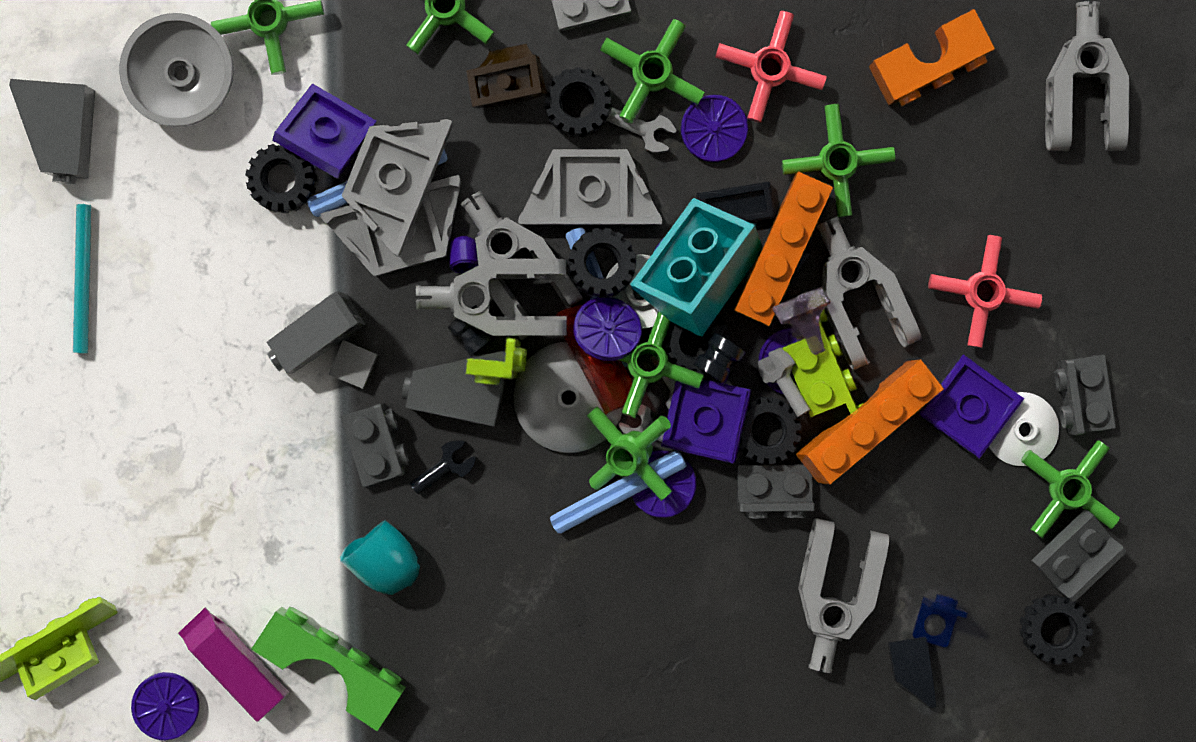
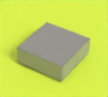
M342 340L328 375L364 389L378 354Z

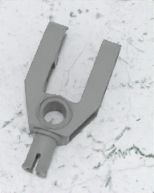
M1089 1L1076 3V36L1064 43L1046 79L1045 142L1048 151H1068L1070 149L1072 141L1073 77L1081 79L1099 77L1101 84H1105L1104 113H1101V121H1104L1105 151H1124L1127 147L1129 134V75L1112 39L1103 38V36L1099 35L1100 2L1093 1L1092 4H1089ZM1083 50L1090 52L1094 57L1092 69L1086 68L1081 63L1080 56Z
M481 191L472 195L480 207L479 210L474 207L469 198L461 203V206L465 208L479 229L478 237L475 238L479 265L491 259H512L522 249H528L534 259H557L542 237L507 217L504 219L500 217L498 219ZM498 234L509 235L512 239V248L506 254H497L491 247L493 238ZM568 275L564 279H548L567 309L583 300V297ZM491 279L489 281L490 295L505 317L527 316L503 279ZM518 335V336H519V338H520L521 340H524L525 338H527V337L530 336V335Z
M838 216L817 225L816 228L819 230L830 254V257L827 258L828 261L823 263L821 303L851 369L854 371L869 364L870 361L866 358L857 338V335H860V333L850 323L842 305V301H844L843 293L861 287L868 281L872 282L900 344L906 347L922 339L920 330L895 274L863 247L856 249L855 246L850 247ZM846 262H852L858 268V277L852 283L845 281L841 275V268Z
M491 259L455 277L454 282H451L450 286L416 285V296H432V299H416V310L450 309L451 313H454V317L492 336L567 335V316L497 317L489 314L491 299L489 281L491 279L567 278L566 259ZM473 286L480 288L485 296L483 304L475 309L468 308L462 298L465 290Z
M815 518L808 540L798 589L807 626L816 635L811 662L808 668L820 671L821 668L825 673H832L838 641H842V638L849 640L876 606L889 547V535L870 530L871 537L865 561L861 560L859 566L862 568L857 597L853 596L851 602H844L834 597H821L820 594L833 540L835 523ZM831 606H838L841 610L840 620L833 625L825 624L823 620L825 610Z

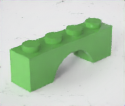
M281 607L275 611L251 650L282 670L290 664L304 659H316L330 664L340 673L346 684L348 693L346 711L378 731L406 688L400 684L402 679L387 668L383 667L380 671L369 663L370 657L359 649L352 647L348 650L337 643L339 637L324 627H320L317 630L306 622L308 617L301 611L293 607L288 609Z

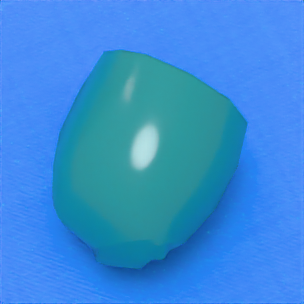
M386 520L378 524L364 537L351 542L344 548L340 556V561L363 584L383 594L393 595L411 586L419 574L420 565L417 563V556L411 544L398 529Z

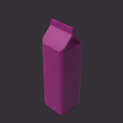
M206 607L178 632L188 650L256 722L261 720L289 693L283 684L220 618L210 613Z

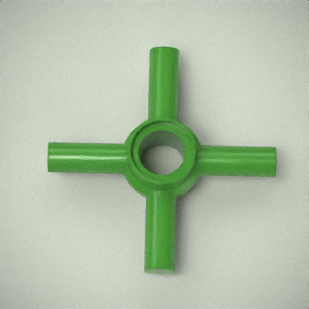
M255 0L249 6L246 15L211 21V26L221 35L251 29L257 36L264 38L271 75H278L286 72L279 36L286 30L288 22L324 15V8L321 0L284 7L278 0ZM264 11H276V19L273 24L269 26L260 25L259 19Z
M425 0V10L428 16L406 46L414 53L419 54L439 25L447 26L458 23L485 44L491 40L495 32L465 11V0H454L455 6L448 13H440L435 9L438 0Z
M673 19L656 51H647L641 55L632 52L609 38H606L600 51L632 68L633 79L637 84L619 115L622 120L632 124L649 92L660 91L665 87L696 105L699 104L705 92L675 76L672 64L668 59L686 27L682 22ZM653 63L661 68L663 75L658 79H649L644 75L642 68L647 64Z
M839 104L824 106L829 143L822 148L819 156L782 160L783 175L796 174L798 171L801 173L821 171L826 178L833 181L837 216L848 217L852 216L848 178L856 172L858 166L895 162L894 147L856 151L851 144L843 140ZM832 152H841L846 156L847 167L845 170H836L830 165L829 156Z
M659 311L648 342L638 344L630 355L619 359L628 364L629 372L634 377L622 410V414L632 418L637 416L648 383L656 382L664 376L699 389L703 374L668 362V357L662 348V344L671 321ZM644 354H651L657 358L659 365L653 371H643L637 364L638 358Z
M598 406L587 415L590 421L611 443L606 454L607 464L589 479L592 488L595 490L601 489L616 475L629 476L637 473L661 501L672 492L668 485L648 464L653 450L652 443L671 428V423L666 417L660 416L642 433L630 431L627 434H622Z
M1097 440L1075 470L1065 469L1060 472L1033 451L1028 450L1024 454L1021 462L1049 482V493L1052 498L1050 504L1030 529L1031 531L1043 538L1064 509H1077L1080 507L1088 510L1110 529L1118 523L1120 517L1091 496L1092 487L1088 480L1089 476L1110 450L1107 445ZM1073 479L1077 484V493L1074 497L1067 499L1063 494V486L1068 480Z

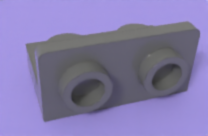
M1105 355L1057 361L1058 369L1054 371V381L1057 391H1062L1064 405L1060 407L1059 415L1062 427L1067 428L1068 434L1082 435L1087 432L1116 428Z
M380 403L340 416L362 487L407 473L405 466L410 465V461L404 444H397L394 431L398 430L399 427L392 408L386 409L385 403Z
M803 464L737 465V509L740 512H746V518H769L768 511H783L784 518L806 517V511H815L812 494V475Z
M1085 509L1031 561L1054 588L1069 600L1075 602L1125 555L1126 550L1107 533L1096 517Z

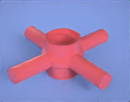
M780 11L770 46L760 49L756 54L719 43L715 58L750 68L753 78L758 83L747 117L751 121L762 122L772 87L779 86L786 80L822 90L827 76L792 66L789 56L784 51L794 14L790 12ZM767 58L776 60L780 65V73L774 76L767 75L761 68V61Z
M987 236L981 272L972 275L968 281L931 274L929 278L928 289L965 295L967 303L974 309L968 346L983 347L989 311L998 308L1002 302L1039 309L1041 306L1042 294L1006 288L1002 279L996 274L1003 239L999 236ZM982 281L989 283L993 289L992 298L988 302L982 301L977 294V287Z

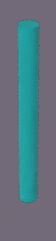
M76 204L73 353H88L92 205Z

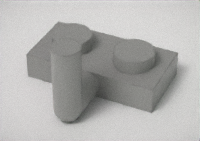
M551 0L559 32L631 14L629 0Z

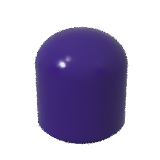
M459 236L450 242L449 260L451 270L463 274L479 266L476 241L473 238Z

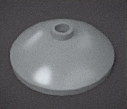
M167 13L147 20L130 35L121 54L119 74L127 99L139 113L158 124L183 127L207 119L221 107L232 86L234 67L230 49L224 38L214 27L196 16L184 13ZM182 68H187V78L178 80L177 72Z
M577 342L555 343L537 351L527 360L525 371L519 372L514 387V408L525 432L545 448L564 453L588 450L604 441L606 438L590 421L587 415L598 406L610 421L617 426L625 401L623 382L612 361H604L588 355ZM566 390H571L576 395V401L571 405H566L561 399L562 393Z

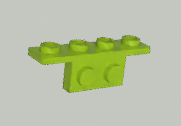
M810 295L803 298V302L816 334L787 345L782 349L795 362L792 374L801 395L810 408V417L845 403L850 414H852L863 403L856 405L851 391L857 389L849 369L842 371L837 357L843 355L834 334L827 336L822 324L828 321L820 300L813 302Z
M507 338L505 362L468 358L466 374L475 375V383L494 385L499 384L500 377L506 379L517 378L518 372L525 371L527 349L520 348V340Z
M102 597L88 599L81 603L78 609L65 617L50 621L43 630L18 640L14 647L0 654V683L19 672L27 697L37 700L98 664L99 660L87 631L118 613L116 606Z

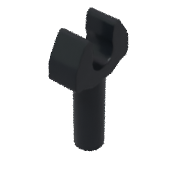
M449 441L441 447L443 452L441 461L410 482L417 494L423 492L448 473H457L463 477L472 470L476 456H472L460 464L456 463L453 459V453L465 444V441Z

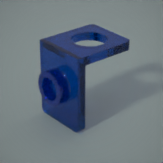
M937 594L935 599L923 596L912 636L914 638L926 637L929 643L947 647L957 616L967 618L968 612L958 607V600L941 594ZM932 614L941 615L945 621V628L938 635H930L924 629L925 619Z

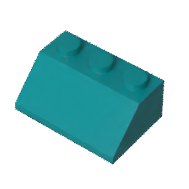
M693 198L630 285L633 290L672 323L702 337L761 253L763 246L756 227L747 221Z

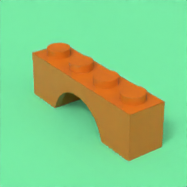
M799 171L795 174L768 238L734 306L735 311L770 326L833 189L832 186Z
M921 359L906 361L879 384L877 391L862 406L836 425L821 432L797 452L796 456L818 483L831 484L944 388Z

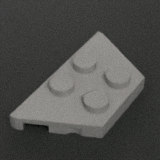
M443 119L440 122L418 124L417 122L402 123L399 126L392 127L389 125L370 126L342 193L345 201L397 257H401L454 124L451 120Z
M553 149L523 212H521L518 218V224L662 225V217L658 213L628 149Z
M459 175L430 183L401 257L395 256L350 205L320 213L322 220L336 233L349 250L356 255L374 277L447 257L461 179Z

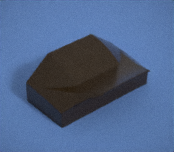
M527 44L490 51L478 68L466 70L473 108L504 106L532 100L546 94L540 57L533 55Z

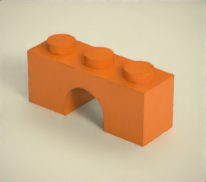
M975 9L940 26L934 32L941 46V56L938 62H921L914 56L907 43L875 59L868 66L888 106L899 101L901 107L920 98L922 95L919 90L932 84L934 89H938L955 79L952 73L964 67L969 73L988 63L985 56L990 54L995 48Z

